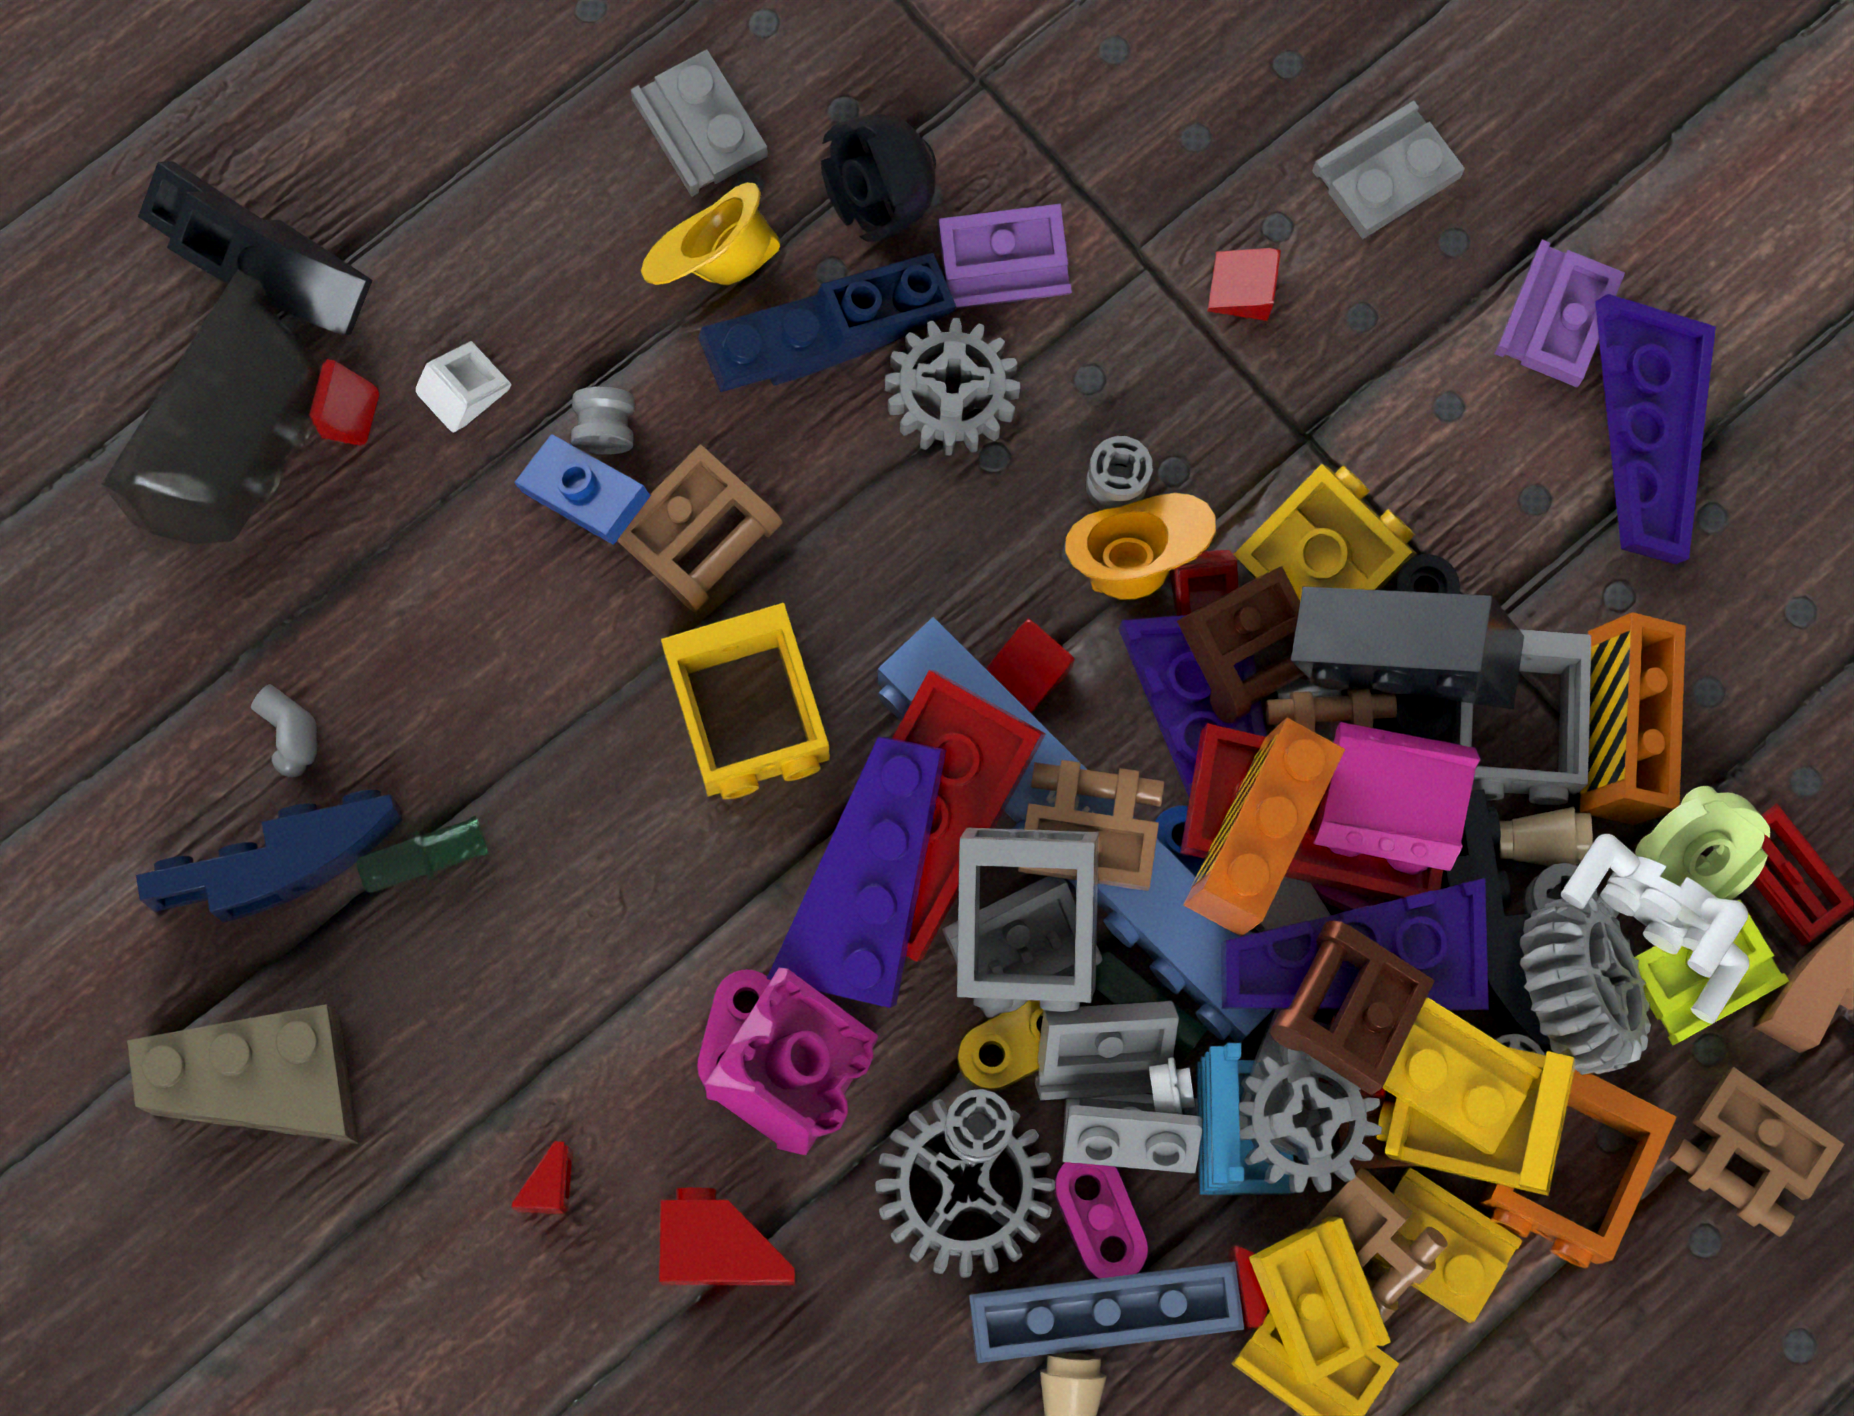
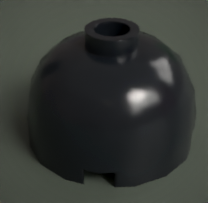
M871 114L854 117L835 124L824 135L822 144L832 141L830 146L831 157L821 160V173L828 197L839 218L846 226L853 224L855 218L860 227L868 232L859 236L866 242H880L895 236L914 225L930 207L936 184V158L931 146L908 123L895 116Z

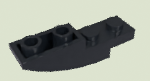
M176 162L157 163L138 217L170 238L167 246L168 249L221 281L275 308L343 336L352 334L373 281L372 279L283 221L263 220Z
M1473 790L1470 795L1461 840L1463 847L1451 871L1443 870L1441 889L1485 878L1488 1011L1507 1035L1519 1034L1529 1037L1542 1049L1550 1044V1039L1547 1035H1543L1540 1032L1538 1016L1536 1012L1531 1010L1532 1000L1529 991L1524 988V985L1527 983L1526 974L1520 965L1521 958L1524 957L1520 947V939L1524 935V922L1526 919L1531 918V914L1504 915V908L1510 907L1511 892L1507 873L1505 870H1497L1494 845H1499L1501 837L1499 817L1495 807H1487L1485 790Z

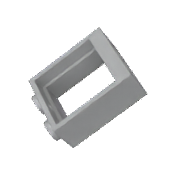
M1519 629L1524 635L1519 671L1561 674L1558 772L1477 766L1471 791L1484 789L1486 801L1504 798V793L1529 794V802L1538 805L1568 803V798H1574L1588 785L1591 635ZM1456 701L1455 718L1449 727V743L1472 747L1473 703Z
M966 828L960 837L957 997L974 998L975 1006L989 1009L1012 1007L1013 999L1040 1000L1041 1009L1059 1012L1078 1010L1080 1002L1091 1003L1096 986L1099 832ZM980 866L1077 869L1075 977L978 973Z

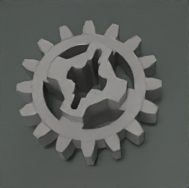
M953 318L949 332L941 333L937 324L934 321L927 322V338L921 340L911 332L905 336V347L908 354L898 351L892 352L890 367L897 373L885 375V391L895 394L888 399V412L890 415L905 413L900 422V432L905 436L918 429L921 432L920 448L926 450L937 439L943 441L945 455H952L955 442L964 441L966 447L973 453L978 449V435L981 433L993 441L999 438L1000 426L996 419L1005 422L1012 421L1015 406L1009 401L1019 399L1020 382L1010 379L1016 374L1017 361L1015 358L1000 360L1004 352L1005 341L1000 337L989 344L983 341L984 325L979 323L970 334L962 332L960 319ZM942 353L930 364H922L928 358ZM967 355L978 360L984 367H978ZM946 380L958 381L959 392L954 394L947 393ZM920 406H927L939 419L928 415ZM974 409H984L973 418L962 421Z
M1285 1048L1283 1049L1282 1059L1284 1066L1282 1067L1269 1056L1263 1058L1258 1063L1265 1078L1261 1081L1258 1078L1248 1076L1241 1082L1243 1088L1252 1097L1250 1101L1239 1102V1115L1247 1117L1248 1125L1240 1128V1140L1251 1139L1255 1147L1245 1157V1162L1251 1165L1265 1160L1269 1166L1266 1170L1264 1181L1273 1184L1282 1178L1284 1174L1289 1175L1290 1192L1295 1193L1303 1192L1308 1177H1312L1313 1184L1318 1192L1331 1190L1330 1173L1332 1172L1344 1182L1354 1179L1356 1175L1349 1161L1352 1158L1364 1162L1371 1161L1374 1154L1368 1147L1362 1144L1364 1137L1379 1135L1382 1132L1381 1126L1367 1121L1366 1112L1372 1111L1381 1105L1379 1098L1363 1099L1359 1091L1361 1088L1308 1054L1306 1060L1302 1061L1298 1051ZM1311 1075L1321 1077L1337 1088L1343 1098L1335 1100L1317 1089L1315 1077H1311ZM1282 1081L1283 1099L1274 1114L1264 1116L1265 1104L1271 1091ZM1302 1101L1307 1111L1318 1110L1321 1123L1311 1127L1312 1138L1307 1128H1295L1292 1115L1302 1112ZM1349 1122V1130L1344 1144L1331 1157L1333 1153L1331 1140L1341 1123ZM1280 1138L1296 1148L1298 1158L1302 1160L1303 1164L1285 1158L1274 1148L1270 1140Z

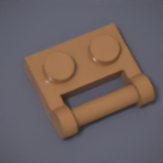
M700 444L650 494V498L617 541L661 580L687 608L696 612L709 599L706 592L762 535L770 537L783 522L765 501ZM735 506L744 514L745 518L688 575L676 563Z

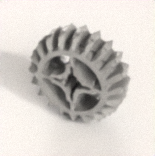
M1592 897L1583 909L1574 907L1561 898L1546 903L1543 908L1532 911L1531 918L1526 919L1524 922V935L1520 939V947L1524 953L1520 965L1526 974L1527 983L1524 985V988L1529 991L1532 1000L1531 1010L1536 1012L1538 1016L1540 1032L1549 1037L1551 1050L1554 1053L1574 1057L1575 1069L1581 1075L1614 1071L1626 1067L1627 1063L1640 1060L1641 1053L1647 1049L1648 1044L1647 1033L1650 1032L1651 1024L1646 1012L1649 1011L1650 1004L1645 998L1643 986L1646 982L1641 978L1638 970L1639 960L1635 959L1632 954L1630 939L1621 933L1620 922L1615 917H1610L1608 908L1602 902L1597 903Z
M942 1099L935 1100L932 1103L935 1123L929 1125L922 1114L914 1111L909 1115V1122L918 1135L912 1139L906 1133L897 1129L891 1134L890 1140L893 1144L904 1151L902 1157L883 1153L880 1156V1166L897 1172L896 1179H881L875 1183L877 1193L884 1195L896 1194L897 1198L896 1202L886 1204L879 1209L880 1217L882 1220H888L902 1215L905 1223L891 1233V1239L894 1243L898 1244L913 1233L919 1239L909 1255L910 1259L914 1262H919L924 1257L928 1247L939 1252L933 1267L935 1273H944L948 1265L949 1255L960 1257L959 1273L963 1278H968L972 1274L973 1256L981 1255L987 1273L997 1272L998 1260L994 1250L1001 1247L1006 1256L1011 1261L1016 1262L1022 1257V1252L1012 1239L1015 1234L1018 1233L1025 1240L1035 1243L1041 1235L1035 1226L1026 1221L1028 1215L1039 1219H1048L1051 1214L1052 1208L1050 1206L1033 1200L1034 1193L1046 1194L1055 1189V1181L1053 1179L1034 1178L1033 1174L1034 1170L1042 1169L1049 1165L1051 1162L1050 1155L1046 1152L1028 1157L1025 1149L1032 1146L1039 1138V1134L1035 1129L1026 1131L1018 1139L1011 1134L1004 1151L1013 1162L1019 1179V1200L1016 1210L1002 1201L1003 1197L990 1184L989 1170L997 1159L996 1157L989 1162H985L978 1173L979 1178L975 1187L983 1194L982 1197L977 1201L971 1202L969 1196H967L965 1203L957 1201L952 1210L945 1214L944 1211L951 1202V1194L954 1188L952 1181L947 1178L948 1174L951 1175L953 1172L959 1171L962 1177L964 1170L973 1171L978 1163L953 1160L941 1152L937 1154L928 1147L934 1141L945 1137L944 1125L948 1114L947 1108ZM1012 1110L1014 1129L1019 1121L1020 1114ZM914 1163L928 1172L927 1175L939 1185L941 1190V1201L927 1223L920 1218L911 1200L909 1177ZM965 1212H977L988 1219H994L1003 1226L996 1233L978 1240L960 1241L943 1236L952 1222Z

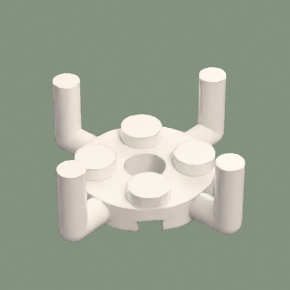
M1611 834L1598 836L1560 894L1561 897L1572 906L1583 909L1609 868H1611L1614 872L1608 879L1606 887L1600 893L1597 903L1602 902L1608 908L1610 917L1616 918L1620 912L1627 916H1633L1646 925L1643 936L1661 950L1677 954L1683 946L1693 951L1687 962L1688 966L1700 975L1711 978L1692 1006L1691 1011L1701 1020L1713 1024L1749 968L1748 956L1733 943L1748 918L1746 906L1739 901L1717 898L1688 877H1686L1680 887L1661 877L1667 866L1651 859L1636 856Z

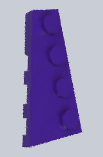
M1606 294L1595 301L1621 549L1672 564H1678L1688 560L1690 555L1716 326Z
M1187 615L1122 620L1118 630L1190 799L1201 730L1209 723L1266 737L1261 700L1251 705L1250 712L1246 716L1233 723L1223 722L1212 709L1210 703L1212 690L1177 623V620ZM1253 655L1234 665L1241 681L1256 673Z
M889 737L877 738L767 976L768 980L773 978L778 968H786L817 991L888 1008L897 1005L946 749Z
M1485 878L1221 942L1222 1009L1288 1010L1319 950L1316 940L1325 922L1339 921L1351 926L1435 980L1427 998L1429 997L1447 1010L1470 1012L1489 1010ZM1343 961L1318 1010H1339L1360 969L1348 961Z

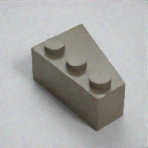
M327 1004L127 1040L135 1106L152 1115L234 1127L241 1126L270 1130L291 1135H306L358 1144L340 1015Z

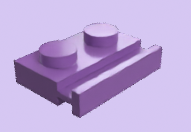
M1061 204L939 218L937 220L944 279L956 304L955 309L1062 296L1072 293L1067 268L1068 259Z
M1541 240L1494 354L1500 357L1508 355L1521 361L1520 365L1578 388L1585 376L1599 340L1595 301L1606 294L1616 296L1625 272L1570 250H1567L1566 253L1549 247L1550 242Z

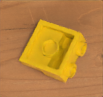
M1321 464L1233 555L1256 578L1283 566L1301 601L1303 587L1381 590L1400 571L1402 566L1417 553L1407 544L1415 534L1390 509H1387L1379 517L1362 500L1370 490L1344 465L1334 473L1328 466Z

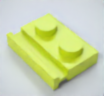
M1749 913L1745 924L1733 941L1748 956L1749 968L1715 1022L1789 982L1786 974H1781L1772 957L1774 954ZM1654 946L1634 958L1639 960L1638 970L1641 978L1646 982L1643 986L1645 998L1650 1004V1008L1657 1020L1660 1019L1670 1035L1668 1039L1671 1044L1675 1045L1712 1025L1701 1020L1691 1011L1692 1006L1711 977L1700 975L1688 966L1687 962L1693 954L1691 949L1682 946L1677 954H1671Z

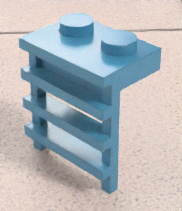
M1241 1043L1211 1046L1209 1052L1205 1053V1057L1200 1058L1201 1062L1196 1063L1198 1116L1202 1118L1203 1129L1198 1154L1199 1195H1292L1294 1192H1290L1289 1175L1284 1174L1276 1183L1269 1184L1264 1181L1266 1170L1269 1166L1265 1160L1248 1165L1244 1160L1255 1147L1251 1139L1240 1140L1239 1102L1244 1091L1241 1082L1250 1075L1254 1060H1239L1241 1058ZM1277 1150L1285 1158L1293 1161V1155Z

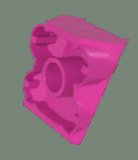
M1340 722L1336 729L1333 743L1343 747L1345 751L1321 799L1312 839L1313 844L1329 847L1332 852L1348 857L1366 854L1386 858L1387 862L1395 870L1411 875L1421 873L1429 867L1451 871L1463 847L1461 840L1475 770L1480 761L1476 748Z
M778 968L706 1081V1098L719 1102L777 1144V1149L807 1155L817 1137L841 1129L848 1114V1104L844 1093L853 1079L867 1073L873 1060V1047L878 1040V1035L792 971L786 968Z

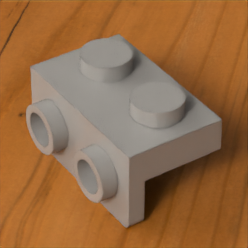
M1048 876L979 910L978 973L1075 977L1076 905L1064 878ZM958 921L942 928L958 966ZM1096 946V965H1098L1103 959L1099 948ZM1013 999V1006L1008 1008L989 1009L980 1007L986 1017H993L999 1013L1014 1011L1022 1007L1028 1000Z
M1151 1094L1065 1099L1063 1162L1195 1173L1203 1130L1202 1118L1198 1116L1197 1098H1194L1195 1107L1182 1109L1183 1114L1155 1112L1153 1095Z

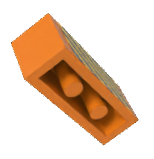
M1631 612L1588 631V635H1591L1588 785L1580 791V813H1591V816L1636 825L1669 814L1680 805L1686 625Z
M1288 717L1266 736L1203 861L1183 906L1240 937L1261 923L1345 749Z

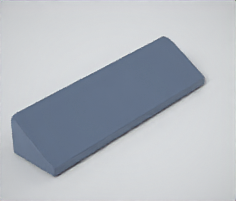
M1235 1262L969 1295L977 1363L1244 1330Z

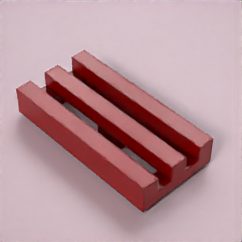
M1775 804L1761 814L1762 817L1834 907L1829 911L1825 909L1803 881V877L1765 834L1762 849L1768 855L1766 861L1814 922L1811 923L1766 865H1764V868L1752 883L1802 946H1804L1854 909V899L1780 806Z

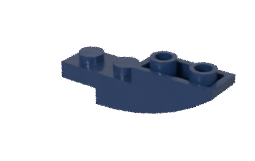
M929 253L822 283L817 294L814 296L704 326L701 328L698 339L720 392L769 378L773 386L819 372L901 339L909 332L913 333L926 327L927 322H935L954 312L956 304L934 253Z
M363 790L350 793L342 798V805L319 810L316 804L311 803L283 808L278 811L279 818L262 822L266 845L264 848L258 849L257 843L243 842L222 847L218 850L219 857L194 862L193 857L178 856L154 863V871L136 875L140 901L156 912L208 900L210 912L223 923L258 914L306 894L353 866L380 844L402 821L401 809L391 794L381 796L379 790Z

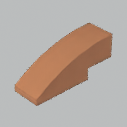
M1854 916L1830 932L1798 962L1787 976L1789 982L1777 988L1753 1028L1801 1053L1820 1044L1839 1004L1849 1010L1854 1009Z

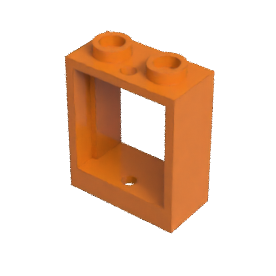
M1575 1069L1568 1106L1639 1141L1598 1233L1596 1234L1513 1192L1514 1188L1488 1182L1478 1204L1494 1212L1490 1220L1511 1233L1527 1238L1529 1232L1532 1231L1554 1242L1550 1250L1554 1255L1576 1266L1588 1268L1590 1261L1600 1264L1613 1260L1677 1117L1591 1073L1581 1075Z

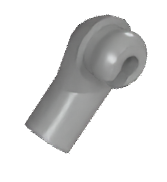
M268 684L256 695L251 704V709L276 727L277 751L272 755L274 768L284 776L298 777L304 773L306 765L312 764L317 754V725L314 717L272 684Z

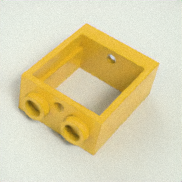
M784 603L661 639L664 655L708 797L721 793L722 799L725 800L739 798L758 790V781L778 775H783L785 781L802 779L820 771L819 763L830 760L827 737ZM778 647L807 742L716 768L688 674Z

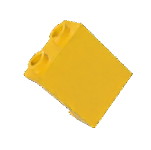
M1507 1047L1542 1071L1538 1078L1532 1081L1525 1094L1527 1095L1526 1099L1494 1154H1485L1397 1097L1395 1103L1384 1101L1378 1123L1382 1127V1132L1377 1135V1140L1386 1142L1385 1154L1393 1160L1549 1196L1575 1073V1058L1547 1051L1546 1055Z

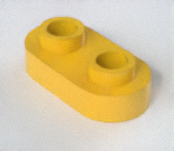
M1028 1000L1022 1007L1011 1012L1002 1013L973 1028L966 1034L959 1048L958 1066L962 1076L970 1085L977 1089L998 1091L1039 1071L1038 1052L1041 1033L1037 1028V1020L1043 1016L1044 1010L1040 1008V1000ZM985 1045H996L1002 1050L1004 1060L1000 1065L988 1067L980 1061L979 1051Z

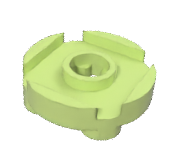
M1700 786L1688 792L1683 798L1681 805L1666 815L1652 833L1640 840L1635 854L1636 856L1651 859L1667 866L1661 877L1680 887L1686 877L1707 889L1715 897L1732 900L1747 889L1764 868L1768 855L1762 849V845L1765 839L1764 834L1770 838V828L1766 820L1747 799L1734 793H1717L1710 786ZM1712 846L1714 848L1708 856L1700 855L1708 847Z

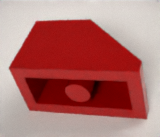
M701 1187L677 1188L676 1200H661L659 1282L662 1285H796L795 1268L729 1200H716V1189Z

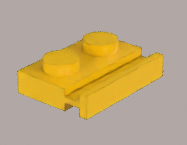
M1428 997L1382 1088L1485 1154H1494L1526 1099L1527 1095L1525 1094L1532 1081L1538 1078L1542 1070Z
M1409 1167L1401 1176V1180L1393 1194L1413 1212L1397 1231L1407 1240L1415 1241L1427 1227H1432L1438 1230L1448 1243L1447 1247L1435 1259L1436 1269L1424 1282L1420 1284L1413 1282L1411 1285L1468 1323L1475 1322L1508 1267L1509 1260L1515 1250L1520 1247L1523 1240ZM1376 1253L1371 1258L1387 1270L1391 1266L1379 1253Z
M1328 1216L1322 1219V1223L1311 1229H1303L1249 1257L1297 1380L1309 1385L1366 1356V1351L1378 1345L1384 1346L1391 1342L1341 1217Z
M1269 1309L1263 1325L1255 1328L1245 1346L1231 1363L1302 1416H1364L1400 1364L1378 1347H1374L1365 1352L1366 1356L1311 1385L1298 1382Z

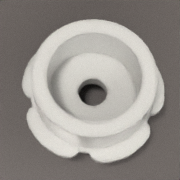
M1172 1057L1168 1058L1169 1064L1149 1066L1155 1112L1183 1114L1182 1109L1195 1107L1190 1068L1176 1069L1175 1059Z

